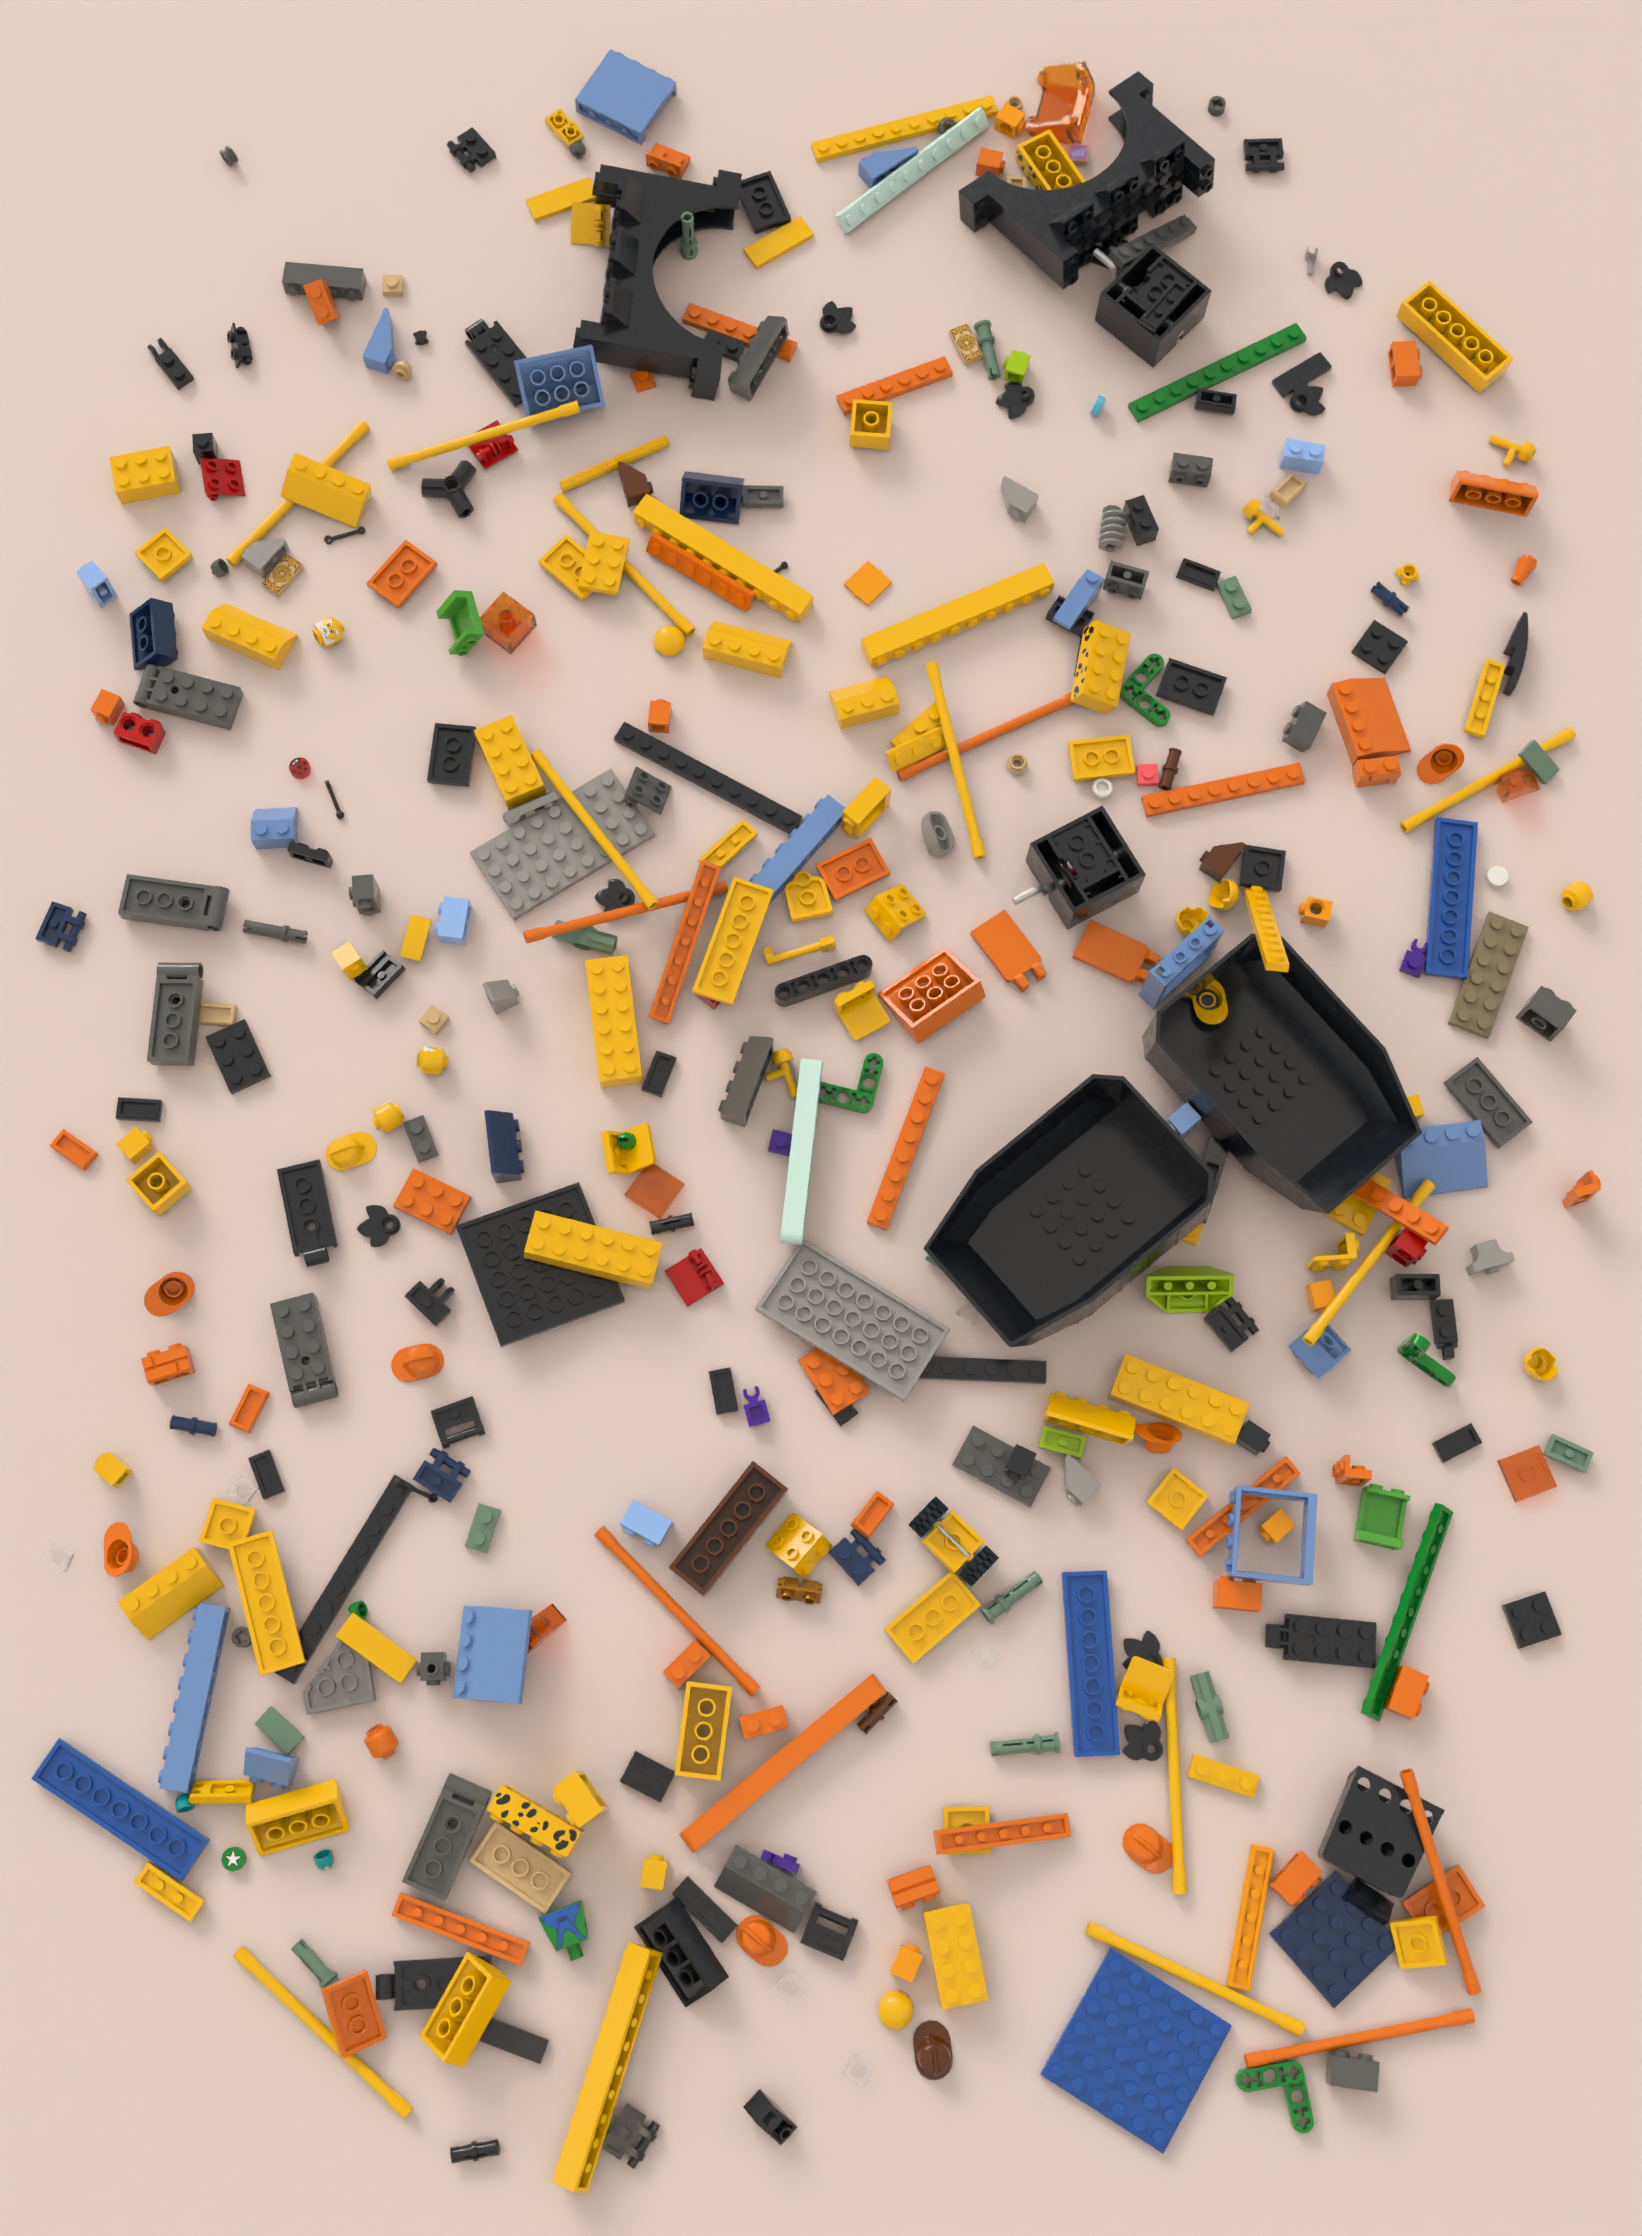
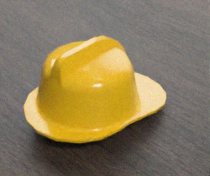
M1214 980L1205 989H1210L1218 995L1219 1005L1216 1009H1204L1212 1008L1216 1003L1215 996L1210 992H1204L1200 995L1199 1003L1202 1007L1197 1004L1196 996L1192 998L1197 1017L1202 1022L1212 1025L1223 1022L1228 1015V1006L1223 986ZM1203 995H1211L1214 1000L1213 1004L1210 1006L1204 1005L1201 1001Z
M354 1132L338 1137L328 1145L325 1153L326 1161L329 1166L339 1171L366 1164L376 1154V1142L372 1136L364 1132Z

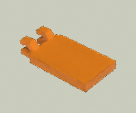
M1005 909L971 931L970 935L1006 983L1013 981L1021 993L1029 989L1030 983L1023 975L1030 970L1038 982L1046 977L1045 974L1047 972L1040 964L1042 962L1040 955Z
M1090 920L1073 954L1074 959L1129 984L1131 980L1144 984L1149 972L1140 969L1143 962L1155 967L1159 963L1161 956L1149 951L1148 945L1093 920Z

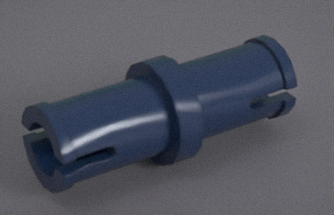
M1380 581L1377 582V586L1374 585L1371 592L1383 601L1384 606H1389L1402 617L1404 615L1403 612L1406 613L1409 606L1396 597L1397 594L1395 592L1389 591Z
M173 1415L170 1421V1429L186 1431L191 1435L198 1433L215 1437L218 1424L216 1422L201 1421L197 1417L190 1419Z

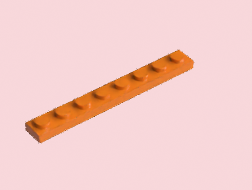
M1300 763L1144 795L1141 797V802L1147 818L1303 785L1305 778Z
M701 860L648 1015L650 1019L667 1025L670 1022L721 869L718 865Z
M928 1067L924 1068L869 1214L867 1224L887 1231L945 1073Z

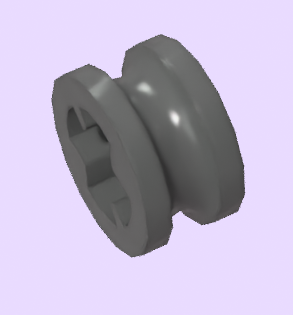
M1220 96L1212 97L1207 108L1209 114L1215 117L1221 116L1224 113L1226 101Z
M950 118L942 119L938 124L940 134L946 132L943 127L945 124L948 125L947 122H949L952 128L956 125L955 121Z
M226 146L224 151H219L222 159L228 166H232V162L238 161L236 154L229 146Z
M239 1627L233 1631L232 1642L235 1646L246 1648L252 1644L248 1627ZM242 1631H245L248 1640L243 1641L244 1643L241 1644L238 1634H243Z

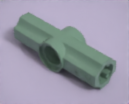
M557 920L555 924L563 923V921ZM592 926L552 936L553 939L571 943L582 950L589 951L594 949L612 955L615 952L618 940L617 936L597 931Z
M1206 1671L1190 1676L1192 1688L1196 1696V1709L1200 1719L1203 1720L1209 1743L1229 1739L1222 1715L1224 1714L1223 1706L1219 1695L1215 1692L1210 1672Z

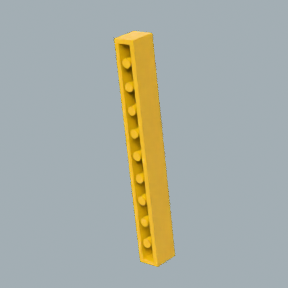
M646 494L634 509L633 518L638 527L645 528L652 534L654 532L756 592L755 599L763 600L773 610L781 611L789 620H795L800 623L813 606V595L650 495Z
M1039 564L861 638V649L870 667L882 666L888 660L901 658L909 651L920 650L924 645L931 642L937 643L945 636L956 635L967 627L973 628L979 622L992 620L1003 612L1009 613L1015 607L1022 604L1024 606L1028 605L1039 597L1045 598L1053 592L1054 581L1045 564Z
M628 1942L627 1948L624 1951L623 1961L616 1976V1983L608 2001L605 2017L601 2023V2030L593 2048L589 2067L586 2070V2077L578 2095L575 2112L570 2120L568 2134L563 2142L561 2156L555 2167L552 2182L572 2192L588 2193L663 1955L662 1952L641 1944Z

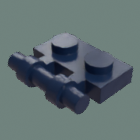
M52 901L35 939L38 942L56 948L60 940L64 941L65 944L62 949L66 952H71L72 947L76 946L78 942L77 936L80 929H83L86 924L84 920L87 914L79 911L76 918L72 917L74 910L71 907ZM71 924L73 926L70 930L69 935L65 934L64 932L67 925Z
M433 1448L429 1455L435 1458L434 1463L430 1464L424 1460L413 1480L451 1503L463 1485L456 1478L459 1474L468 1478L471 1470L466 1468L463 1462H457L450 1458L445 1451ZM442 1464L452 1469L449 1475L439 1469Z
M853 1529L850 1532L855 1538L852 1543L844 1537L828 1553L856 1585L859 1586L875 1571L870 1566V1563L875 1560L881 1566L886 1559L881 1555L882 1551L878 1547L875 1548L866 1537ZM860 1545L869 1554L865 1559L856 1550Z

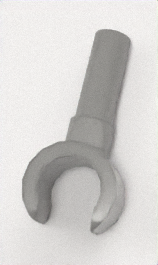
M1309 247L1307 248L1305 260L1308 261V276H1312L1313 264L1318 254V248L1315 249L1314 253L1309 252Z

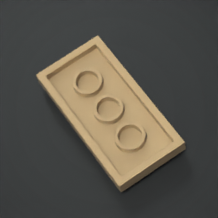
M497 1821L494 1822L469 1860L470 1863L544 1914L547 1913L572 1874Z

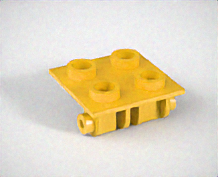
M572 202L571 243L610 246L611 205Z

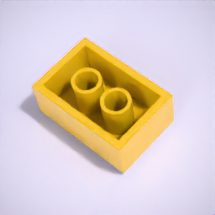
M169 446L109 457L115 493L121 504L181 493L175 457Z

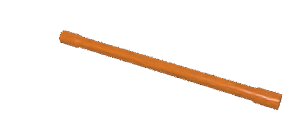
M1072 692L957 744L959 754L1064 707L1076 704L1070 701ZM945 749L897 770L896 773L899 780L904 781L923 770L950 759L948 750Z
M725 881L715 884L711 897L728 893ZM690 890L658 898L659 903L652 910H649L642 902L547 927L523 931L524 939L527 944L554 935L687 902Z
M604 1526L594 1534L716 1658L751 1697L760 1689L761 1686L734 1662L618 1543L617 1539Z
M1410 1768L1404 1769L1399 1774L1411 1805L1461 1966L1468 1995H1476L1481 1992V1987L1476 1971L1473 1969L1419 1795V1787L1414 1771Z
M1469 2008L1446 2015L1272 2050L1244 2054V2059L1249 2069L1306 2055L1450 2026L1456 2027L1475 2023V2017L1472 2009Z

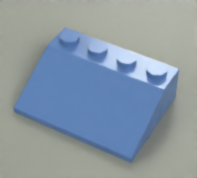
M592 344L514 361L525 417L551 410L576 400L580 411L605 406Z
M1480 1120L1422 1127V1134L1395 1156L1403 1199L1412 1198L1425 1179L1435 1185L1430 1195L1488 1187L1485 1139Z
M464 1606L453 1698L522 1704L532 1610Z

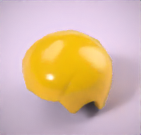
M663 626L656 632L653 639L654 649L664 656H676L685 645L684 634L675 626Z
M1223 879V883H1215L1208 898L1211 907L1225 911L1231 909L1236 904L1239 897V889L1237 883L1229 879Z
M1187 906L1177 913L1175 924L1181 934L1188 936L1209 916L1200 906L1195 909H1190Z
M1537 1347L1529 1350L1525 1356L1524 1370L1532 1379L1549 1381L1554 1379L1559 1371L1555 1367L1556 1357L1548 1349Z
M890 1990L881 1997L878 2007V2016L882 2024L891 2030H901L908 2026L913 2016V2002L909 1995L902 1990Z

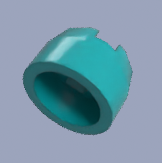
M183 1793L177 1797L175 1801L177 1813L187 1812L195 1808V1804L188 1801L189 1794Z
M325 1849L314 1855L315 1864L319 1869L325 1870L324 1867L329 1866L331 1868L333 1865L334 1857L331 1850Z

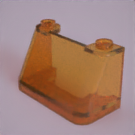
M1084 59L1042 64L1040 73L1037 75V82L1043 90L1037 116L1028 117V120L1025 122V130L1030 136L1035 137L1050 129L1060 143L1082 144L1095 93L1093 77Z

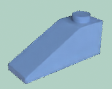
M917 147L873 153L868 157H864L859 162L858 175L871 189L915 156L919 149Z
M386 307L363 354L366 368L388 374L390 368H393L396 362L392 320L389 308Z
M1087 569L1053 617V621L1070 631L1098 597L1105 579Z

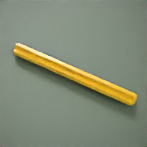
M665 435L561 480L559 482L563 492L571 490L618 469L617 462L630 464L669 446V441Z

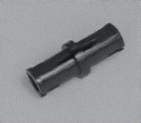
M692 1212L675 1217L669 1215L666 1219L649 1221L652 1235L666 1231L676 1232L675 1229L694 1226Z
M498 2139L479 2143L472 2141L468 2145L450 2148L452 2164L467 2160L475 2162L479 2161V2158L500 2155Z

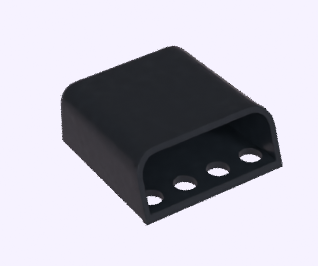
M1358 1765L1347 1777V1782L1319 1847L1318 1857L1388 1895L1397 1898L1403 1897L1425 1852L1412 1810L1400 1805L1402 1800H1409L1405 1790ZM1361 1778L1368 1779L1370 1788L1368 1789L1359 1784L1358 1780ZM1381 1789H1388L1391 1793V1799L1380 1795L1379 1791ZM1421 1798L1424 1811L1428 1810L1433 1815L1427 1817L1433 1835L1445 1810Z

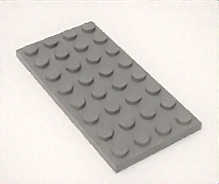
M609 769L575 789L572 793L620 855L623 856L655 837V832L637 806L630 808L626 805V790L612 769ZM563 797L555 801V805L543 808L470 852L472 858L514 921L613 862Z
M804 1239L803 1244L796 1247L755 1308V1311L902 1402L906 1400L950 1331L949 1327Z

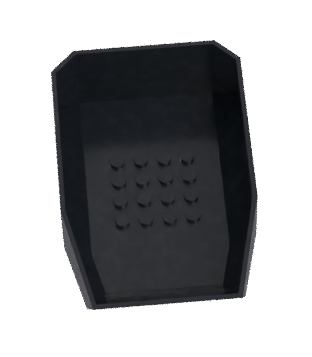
M1252 933L1156 1012L1142 1036L1144 1057L1185 1103L1188 1102L1202 1117L1201 1121L1247 1172L1299 1208L1329 1214L1422 1134V1131L1387 1050L1282 936L1281 939L1289 961L1288 972L1265 970L1256 936ZM1216 980L1223 986L1228 1006V1015L1223 1022L1212 1025L1202 1022L1197 1017L1192 998L1196 996L1197 1004L1202 1007L1199 1003L1200 995L1204 992H1210L1215 996L1216 1003L1212 1008L1204 1009H1216L1219 1005L1218 995L1210 989H1205L1211 982ZM1206 994L1201 998L1204 1005L1210 1006L1213 1004L1214 1000L1211 995Z
M1092 1074L975 1170L923 1249L1009 1347L1032 1345L1092 1316L1095 1311L1205 1221L1212 1202L1213 1171L1124 1076ZM1079 1180L1092 1195V1199L1090 1201V1196L1087 1193H1080L1077 1196L1078 1204L1088 1206L1062 1226L1060 1224V1217L1070 1219L1074 1214L1070 1206H1064L1061 1209L1062 1193L1067 1189H1073Z

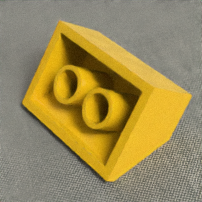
M887 676L829 691V697L840 729L899 714L900 703L894 685Z

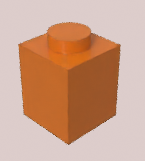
M981 147L976 175L982 176L990 171L996 177H999V174L1004 172L1006 161H1003L1004 152Z
M101 689L90 710L95 716V720L99 723L115 725L125 703L120 696Z
M663 699L650 700L649 732L669 733L672 712L671 702Z

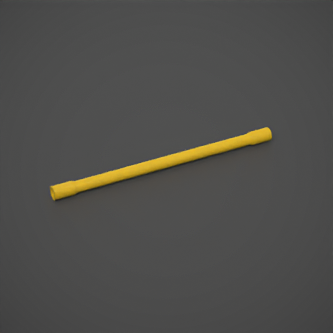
M576 400L535 415L415 452L388 458L387 463L392 471L411 463L560 417L580 413L579 404Z
M361 420L321 464L332 467L356 441H359L370 429L369 425ZM285 499L225 558L227 562L235 567L242 560L241 556L244 550L254 542L259 541L295 503Z
M558 493L554 497L553 502L564 513L568 514L588 536L590 531L600 533L562 493ZM626 560L624 572L674 621L675 625L687 637L691 636L696 628Z
M936 661L929 662L925 667L932 686L955 777L974 859H981L986 854L973 811L941 684L938 664Z
M1568 727L1554 735L1553 738L1540 744V746L1547 753L1576 737L1575 731ZM1517 757L1424 811L1400 822L1402 831L1408 833L1422 825L1423 822L1526 764L1520 757Z
M537 749L532 752L531 758L551 781L634 888L638 897L649 910L654 909L659 903L658 900L623 859L553 769L542 751Z
M1425 1179L1415 1191L1409 1203L1419 1207L1433 1191L1435 1185ZM1395 1221L1390 1225L1319 1319L1303 1336L1302 1340L1307 1345L1313 1346L1317 1342L1327 1325L1404 1226Z
M1162 1658V1666L1175 1673L1165 1698L1173 1857V1894H1187L1176 1700V1658Z
M1090 1921L1086 1928L1085 1935L1102 1943H1107L1261 2016L1291 2033L1301 2036L1304 2031V2022L1287 2014H1282L1130 1942L1100 1925Z
M241 1946L233 1955V1958L247 1971L251 1972L340 2057L334 2034L276 1980L244 1946ZM356 2054L341 2058L387 2101L388 2105L400 2117L404 2119L410 2113L413 2107L400 2094L393 2091Z

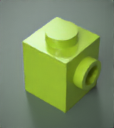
M1012 350L1010 357L1006 356L1003 364L1005 369L1003 380L1019 382L1022 385L1029 368L1031 355L1022 351Z

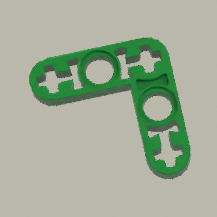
M1150 654L1122 684L1120 698L1154 726L1164 727L1170 719L1169 710L1144 691L1161 672L1164 665L1161 655ZM1151 662H1158L1157 666H1153L1151 671L1148 670ZM1144 674L1147 677V681L1139 682L1136 676ZM1131 689L1133 691L1132 694H1125L1126 690L1129 691ZM1146 700L1150 703V707L1143 709L1140 707L1139 702ZM1157 715H1164V718L1157 719Z
M871 1053L866 1056L857 1090L821 1082L820 1091L821 1088H824L827 1094H831L832 1090L835 1092L833 1101L830 1100V1095L825 1094L823 1097H819V1103L857 1113H868L873 1107L882 1072V1057L877 1053ZM876 1059L879 1065H875L873 1074L869 1073L871 1064L868 1062ZM871 1078L875 1084L872 1088H865L862 1084L863 1080ZM839 1093H846L849 1100L846 1103H840L837 1100V1095ZM852 1095L856 1096V1101H862L865 1098L866 1103L869 1105H865L864 1108L860 1107L859 1102H854V1106L850 1105Z
M1417 1333L1405 1339L1398 1347L1397 1352L1438 1383L1449 1388L1455 1381L1456 1376L1425 1354L1431 1343Z
M1287 2060L1249 2069L1243 2068L1236 2073V2085L1245 2092L1283 2086L1292 2127L1300 2133H1308L1312 2130L1314 2119L1304 2070L1299 2063ZM1291 2065L1293 2068L1298 2069V2073L1294 2074L1295 2078L1292 2079L1290 2075H1282L1284 2081H1281L1278 2067H1281L1282 2072L1289 2071ZM1267 2069H1272L1276 2074L1275 2080L1271 2083L1265 2082L1263 2074ZM1255 2071H1258V2079L1261 2085H1258L1256 2080L1250 2081L1248 2087L1241 2083V2079H1244V2074L1247 2073V2076L1251 2078L1257 2077ZM1294 2090L1302 2091L1303 2100L1301 2103L1295 2104L1291 2100V2094ZM1306 2106V2110H1301L1302 2116L1308 2119V2122L1304 2123V2128H1302L1301 2125L1296 2124V2121L1300 2120V2115L1297 2110L1293 2111V2108L1301 2109Z

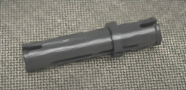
M245 920L243 923V927H246L243 928V933L281 939L282 942L293 941L306 944L308 937H305V935H308V931L292 929L287 925L281 927Z

